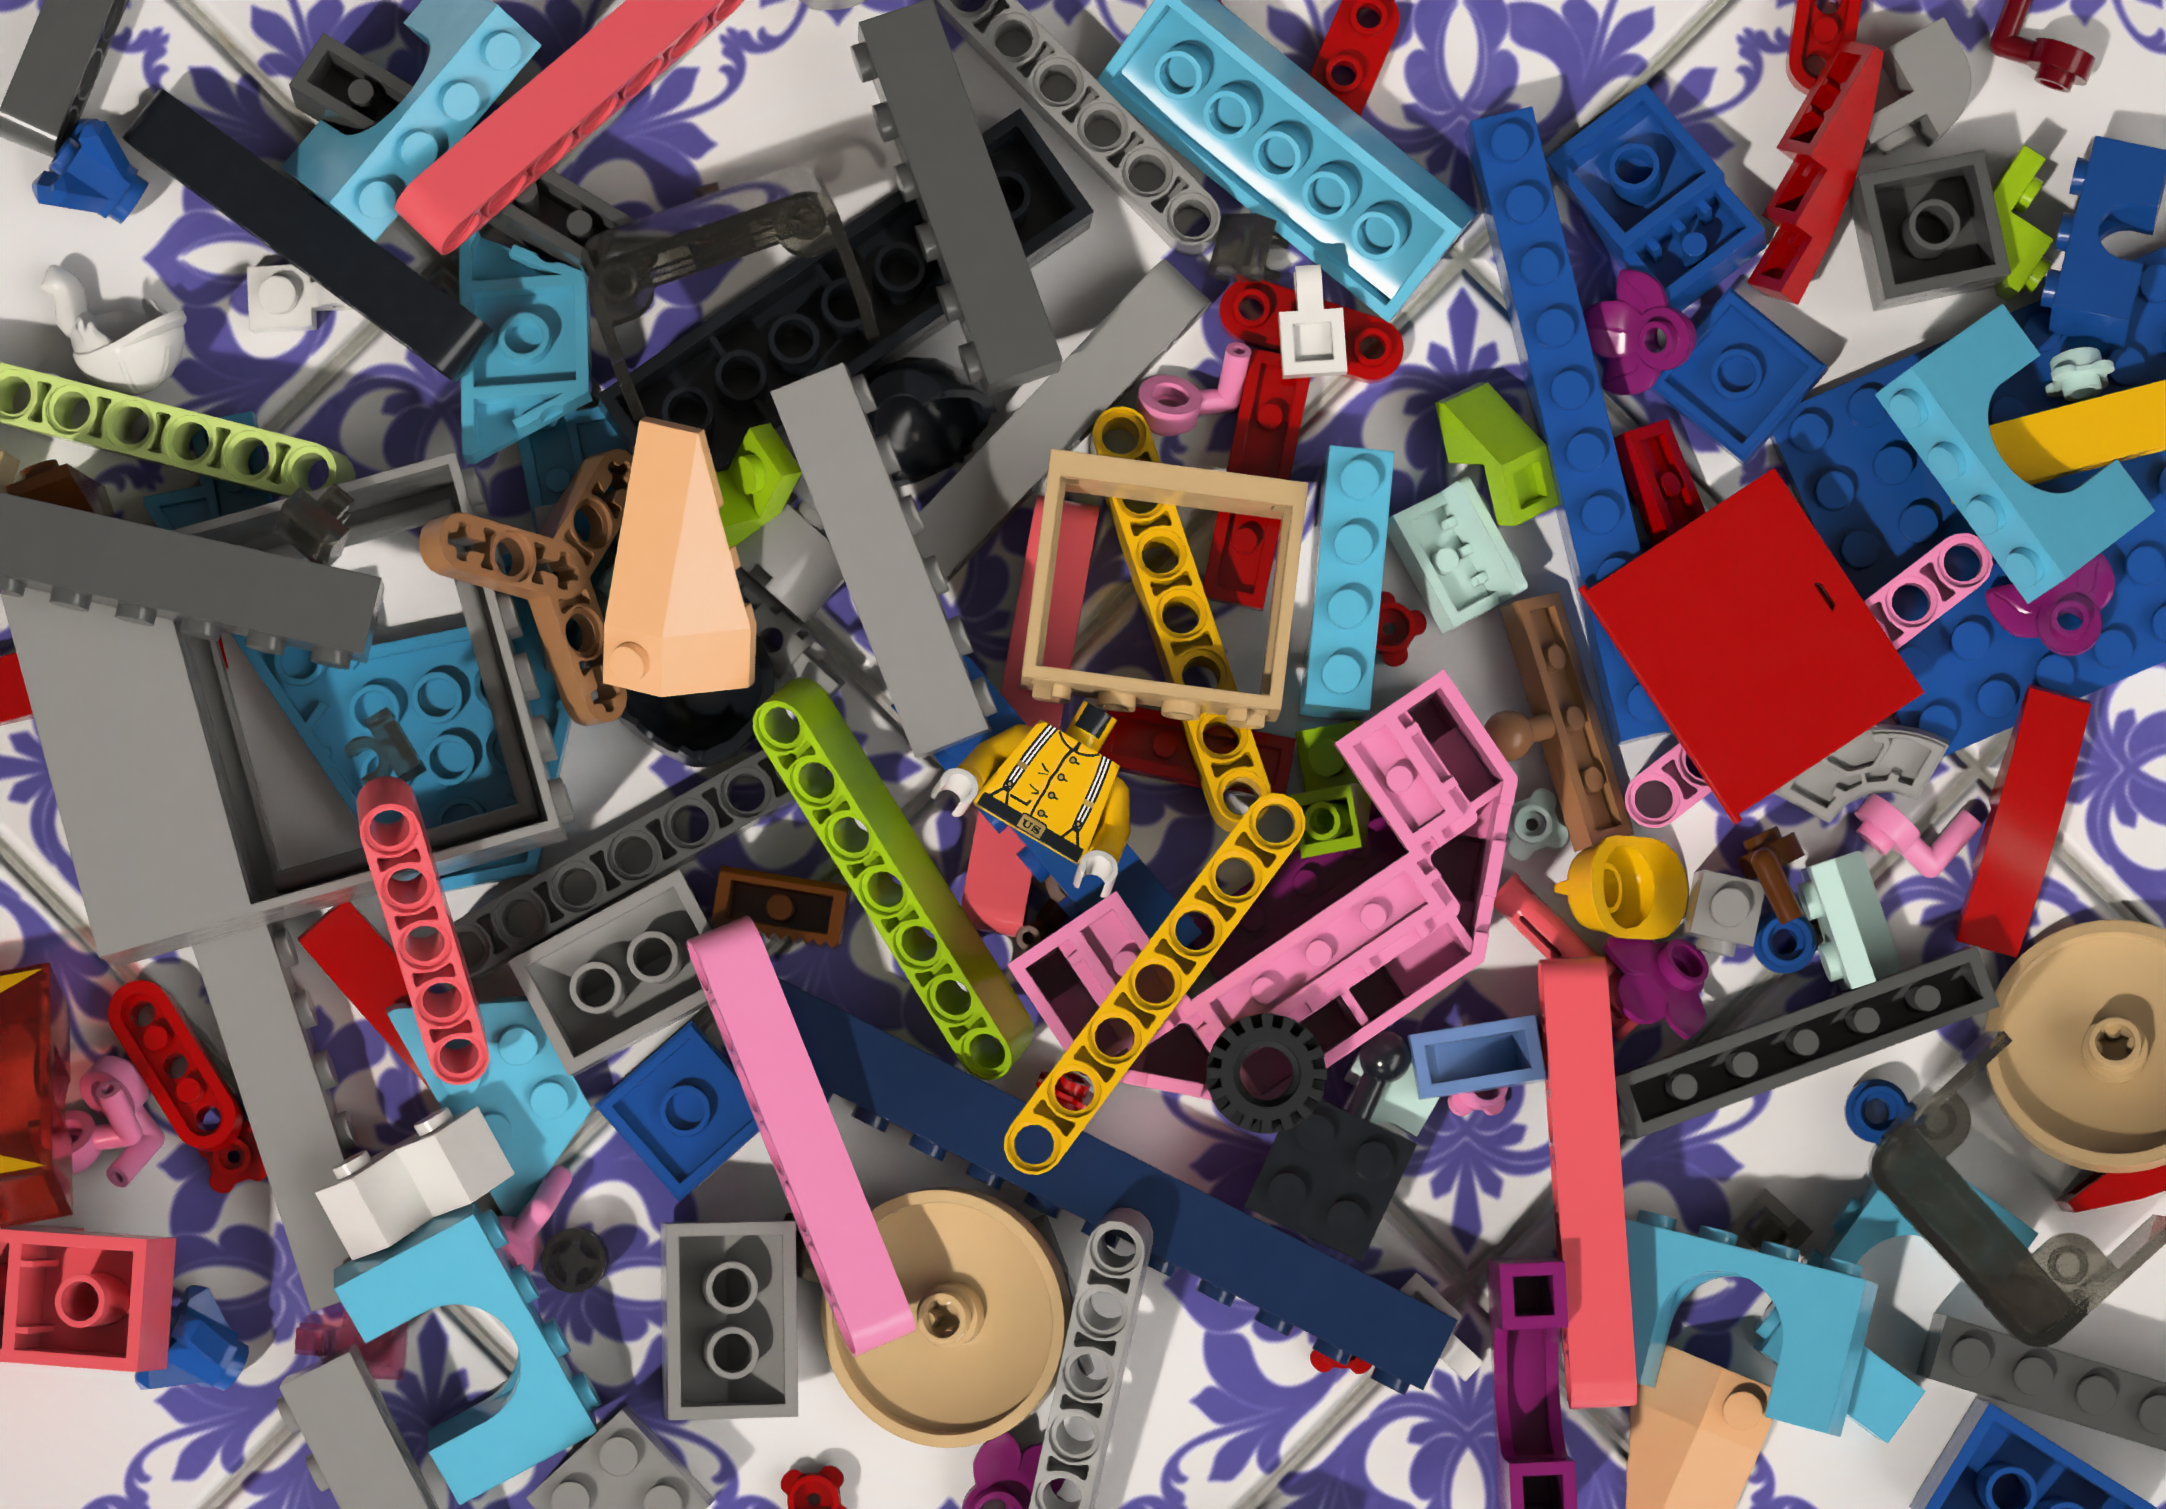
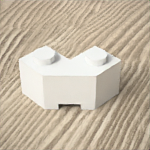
M478 1106L452 1115L448 1107H444L415 1123L413 1126L417 1133L372 1157H370L367 1150L361 1151L332 1168L336 1179L315 1192L352 1260L391 1247L433 1217L475 1202L515 1174Z

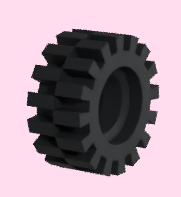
M1273 1013L1248 1016L1230 1025L1219 1035L1213 1044L1206 1064L1207 1088L1213 1100L1212 1102L1218 1111L1234 1125L1260 1134L1287 1131L1306 1120L1313 1113L1318 1103L1321 1102L1327 1080L1325 1055L1321 1046L1314 1039V1035L1306 1027L1297 1023L1296 1020ZM1261 1047H1271L1281 1051L1288 1058L1292 1067V1081L1289 1088L1284 1094L1272 1100H1260L1251 1096L1244 1089L1240 1079V1068L1243 1060L1251 1051Z

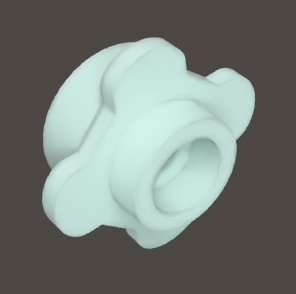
M2080 347L2064 351L2053 357L2050 361L2053 382L2045 387L2046 394L2049 397L2064 396L2068 401H2083L2093 398L2109 385L2107 374L2115 370L2114 363L2111 360H2102L2100 350L2093 347Z
M1544 788L1536 789L1530 798L1514 802L1507 831V837L1510 841L1507 851L1512 858L1526 861L1531 858L1534 851L1545 847L1559 849L1567 842L1568 829L1558 821L1554 810L1557 799L1550 790ZM1532 818L1538 822L1536 830L1530 831L1527 829L1526 822L1528 819Z

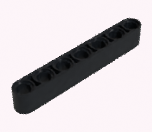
M158 89L122 136L125 142L451 381L457 383L494 334V330L472 312L164 89Z

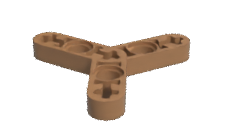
M618 448L590 455L581 463L538 534L468 513L456 512L438 516L427 521L421 529L419 537V550L422 559L431 571L441 576L528 600L563 706L568 716L575 723L583 726L615 721L622 715L627 702V691L625 688L603 683L604 619L590 580L592 573L622 524L633 455L626 450ZM609 485L614 489L613 491L606 492ZM578 509L585 513L590 523V536L587 542L579 538L574 527V517ZM448 537L452 543L462 546L472 545L471 551L457 554L456 547L448 544ZM499 541L505 544L512 556V567L508 575L500 571L495 561V549ZM549 563L550 570L556 572L557 576L545 571L535 572V568L537 565ZM569 618H573L579 624L582 631V645L578 651L573 649L567 640L566 624ZM580 662H589V668L580 669ZM597 690L598 698L592 701L591 693Z

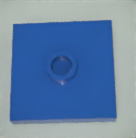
M1729 287L1695 326L1696 345L1689 359L1675 369L1662 371L1650 390L1745 467L1826 374L1828 368L1826 364Z
M693 1020L688 1022L594 1105L678 1202H681L760 1132L734 1067Z

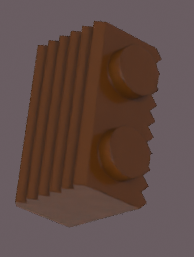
M721 865L711 923L717 928L744 916H749L761 937L766 935L771 940L778 937L783 942L791 939L796 944L804 941L808 946L816 942L821 948L829 944L832 949L837 950L843 945L851 888L848 885Z

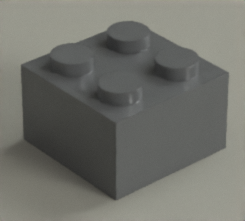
M1984 150L1861 174L1855 178L1849 194V202L1873 311L1996 287L2011 274Z

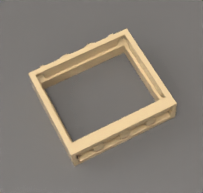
M1051 449L1020 689L1033 690V699L1055 704L1070 703L1071 695L1097 699V707L1115 712H1134L1136 704L1162 707V716L1176 720H1199L1200 712L1225 715L1226 724L1245 729L1264 728L1265 721L1276 722L1282 708L1308 482ZM1065 491L1281 519L1260 695L1042 666Z

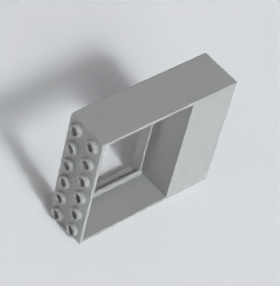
M456 452L172 531L292 558L304 559L424 526L427 521L438 516L460 512L480 517L488 515L489 509L480 478L477 477L474 466L463 469ZM448 537V544L456 547L457 554L471 551L472 545H458L449 541ZM497 544L495 561L500 571L507 575L499 545ZM455 579V585L516 804L426 829L440 876L566 841L568 837L564 824L575 821L566 785L563 784L561 777L551 779L547 762L558 759L548 722H546L544 715L533 716L529 702L541 698L531 661L528 660L526 652L517 655L512 639L523 637L524 635L514 600L511 599L509 594ZM25 588L23 597L1 594L99 958L119 967L377 894L363 847L281 870L219 641L206 640L180 632L182 622L156 617L154 626L126 622L115 617V607L91 602L88 612L59 607L49 602L51 593ZM406 868L396 871L391 877L399 881H409L416 878L420 872L415 869Z

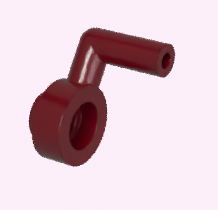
M2005 0L1990 40L1991 52L1998 57L2028 65L2037 72L2034 80L2050 89L2068 93L2073 85H2087L2096 58L2090 53L2062 41L2050 38L2031 40L2019 36L2033 0Z

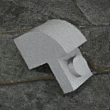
M1944 17L1888 47L1885 51L1882 67L1901 99L1873 114L1862 155L1876 147H1879L1883 155L1895 151L1917 137L1912 128L1914 126H1917L1927 146L1930 147L1944 136L1963 113L1971 91V71L1967 57Z

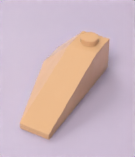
M647 416L639 420L604 622L603 683L658 697L749 688L755 683L757 623L751 603L744 604L735 572L741 564L736 546H728L719 513L720 508L724 505L704 429Z
M1666 1344L1655 1388L1637 1384L1636 1406H1630L1629 1408L1630 1434L1628 1460L1626 1462L1625 1481L1627 1482L1625 1509H1734L1773 1420L1765 1417L1772 1387Z

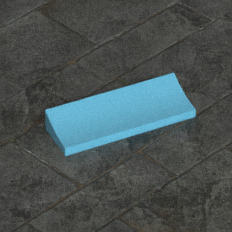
M1154 0L1097 78V81L1128 112L1316 265L1321 264V269L1388 323L1396 316L1435 265L1479 213L1217 0Z

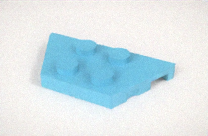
M479 231L474 233L459 246V303L492 328L494 334L461 376L462 456L466 464H476L593 401L590 282L586 272L561 262H545L535 252L514 244L512 248H508L482 238Z
M526 996L497 997L493 1001L478 1002L484 1021L489 1063L486 1071L477 1080L462 1085L446 1083L435 1075L430 1066L413 1007L407 1006L406 1003L392 1004L386 1008L387 1015L440 1107H448L452 1115L476 1106L479 1107L515 1173L489 1192L503 1216L517 1218L592 1111L574 1076H568ZM454 1039L447 1042L444 1046L450 1049H461L471 1041Z

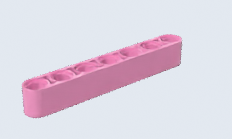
M1969 533L1954 534L1939 543L1864 602L1897 650L1981 586L1990 575L1993 566L1992 555L1978 536ZM1965 546L1976 553L1979 559V570L1973 579L1958 581L1947 574L1944 568V557L1950 548ZM1905 585H1913L1919 587L1925 593L1928 599V608L1926 614L1921 619L1907 621L1896 615L1892 607V597L1898 588ZM1680 743L1638 774L1628 785L1625 793V806L1630 817L1639 825L1648 828L1663 827L1673 822L1712 792L1704 779L1695 777L1689 772L1686 766L1687 753ZM1648 781L1664 783L1670 788L1673 795L1671 809L1660 818L1644 816L1635 805L1637 790Z
M744 916L688 939L687 949L693 967L848 1349L856 1357L914 1332L915 1323L909 1304L754 922L749 916Z

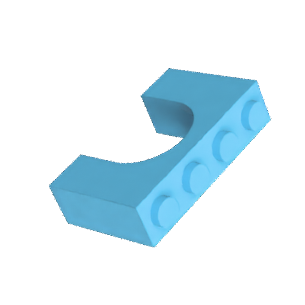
M422 0L403 23L430 47V52L422 74L407 96L380 122L358 134L345 135L323 120H320L280 168L321 204L376 242L398 216L394 207L404 189L419 174L466 136L542 46L498 4L491 0Z
M2002 303L1910 367L1877 392L1875 396L2024 600L2029 604L2067 579L2149 517L2155 510L2118 459L2072 491L2066 493H2050L2037 489L2018 477L2004 462L1991 437L1988 424L1989 403L1999 385L2038 358L2040 353Z
M1330 445L1323 461L1316 526L1320 527L1317 574L1309 642L1304 652L1298 716L1363 721L1370 711L1395 451Z
M1902 1141L1897 1149L1888 1144L1879 1153L1867 1171V1175L1873 1179L1871 1185L1859 1201L1850 1196L1837 1211L1829 1225L1836 1233L1822 1253L1813 1248L1801 1263L1822 1268L1824 1258L1831 1257L1857 1264L1869 1249L1884 1240L1902 1235H1917L1938 1245L1988 1283L2002 1286L2039 1233L1913 1141ZM1772 1303L1754 1329L1761 1337L1753 1348L1778 1365L1783 1335L1778 1311L1774 1303ZM1864 1345L1846 1416L1875 1438L1888 1444L1923 1396L1925 1390Z
M476 1202L433 1217L391 1247L351 1260L334 1269V1291L365 1344L430 1309L454 1304L473 1306L492 1314L512 1334L518 1347V1356L514 1369L505 1384L484 1401L428 1430V1452L459 1505L598 1432L594 1409L601 1406L600 1398L587 1374L582 1371L574 1375L565 1360L564 1355L571 1352V1349L560 1326L553 1317L544 1322L533 1304V1301L540 1298V1295L528 1270L522 1263L513 1268L501 1247L509 1244V1240L496 1214L492 1209L481 1213Z
M1639 1210L1637 1221L1625 1219L1637 1384L1655 1388L1673 1317L1682 1301L1693 1290L1706 1282L1718 1278H1747L1760 1286L1771 1298L1778 1311L1782 1325L1781 1353L1765 1417L1841 1437L1878 1289L1877 1284L1861 1278L1863 1266L1831 1257L1824 1258L1822 1268L1799 1263L1800 1250L1767 1241H1762L1760 1252L1736 1247L1737 1234L1700 1225L1698 1237L1674 1231L1677 1219L1644 1210Z

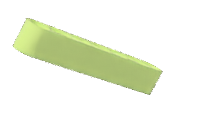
M0 362V424L286 498L312 492L308 483V473L317 461L323 459L327 461L329 477L326 483L319 489L355 480L356 474L353 465L345 455L315 442ZM28 384L31 391L30 401L23 411L16 413L13 407V397L21 386ZM87 399L90 406L89 417L81 427L75 429L71 420L72 411L81 400ZM146 414L149 420V431L141 442L134 444L130 436L131 426L136 418ZM206 429L209 436V446L201 457L193 460L189 452V443L193 435L200 430ZM265 444L269 452L268 463L260 473L252 475L248 466L249 456L257 446Z

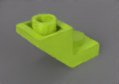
M2026 145L2012 157L1992 187L2011 272L1995 289L1997 296L2006 302L2018 294L2021 289L2031 294L2052 264L2043 255L2054 239L2011 212L2014 208L2023 214L2044 184V181L2035 175L2046 159Z
M1488 382L1476 383L1435 402L1448 463L1484 465L1497 525L1517 526L1559 505L1546 444Z
M771 423L750 427L729 469L716 472L724 505L720 508L719 513L728 546L738 545L780 514L802 474L799 465Z
M1352 720L1295 732L1305 792L1293 794L1290 797L1302 807L1306 818L1305 831L1299 841L1301 859L1366 847L1371 799L1334 746L1335 742L1362 725V720Z

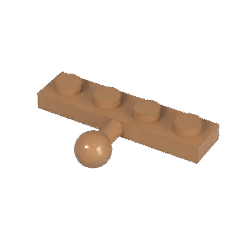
M1560 592L1522 599L1499 607L1533 717L1526 718L1522 714L1510 710L1500 711L1486 721L1484 725L1485 730L1507 762L1521 759L1528 753L1533 743L1541 741L1545 760L1550 770L1574 852L1597 846L1605 837L1634 835Z

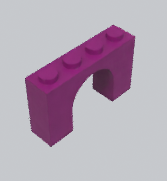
M1552 1256L1487 1259L1499 1509H1577L1575 1460L1568 1456L1565 1447L1559 1390L1560 1328H1569L1565 1261Z

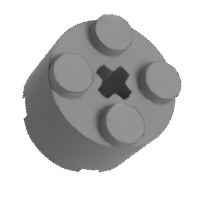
M792 492L782 512L736 545L741 567L805 623L812 614H816L845 580L831 544L826 538L827 534L819 514L803 500L793 509L791 505L798 496Z

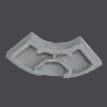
M1875 725L1773 793L1828 823L1835 818L1845 805L1867 794L1894 792L1918 800L1948 749L1949 740L1919 728L1902 725Z

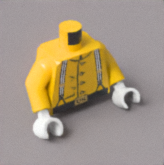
M1083 701L1065 733L1042 720H1039L1034 727L1026 724H1016L979 743L956 768L944 772L931 792L933 799L942 790L953 791L959 796L961 802L952 813L954 817L962 816L973 801L976 807L1076 864L1078 868L1073 882L1076 888L1080 887L1084 876L1090 874L1097 875L1105 883L1100 897L1106 898L1110 895L1118 874V863L1131 833L1129 788L1118 777L1120 766L1098 753L1117 721L1106 712Z

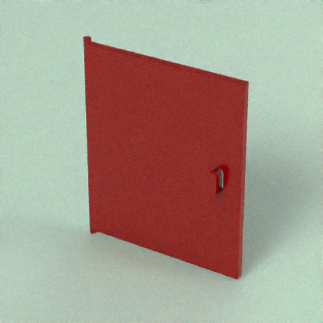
M1775 468L1757 478L1589 589L1584 584L1578 588V591L1734 825L1742 821L1740 813L1925 693Z

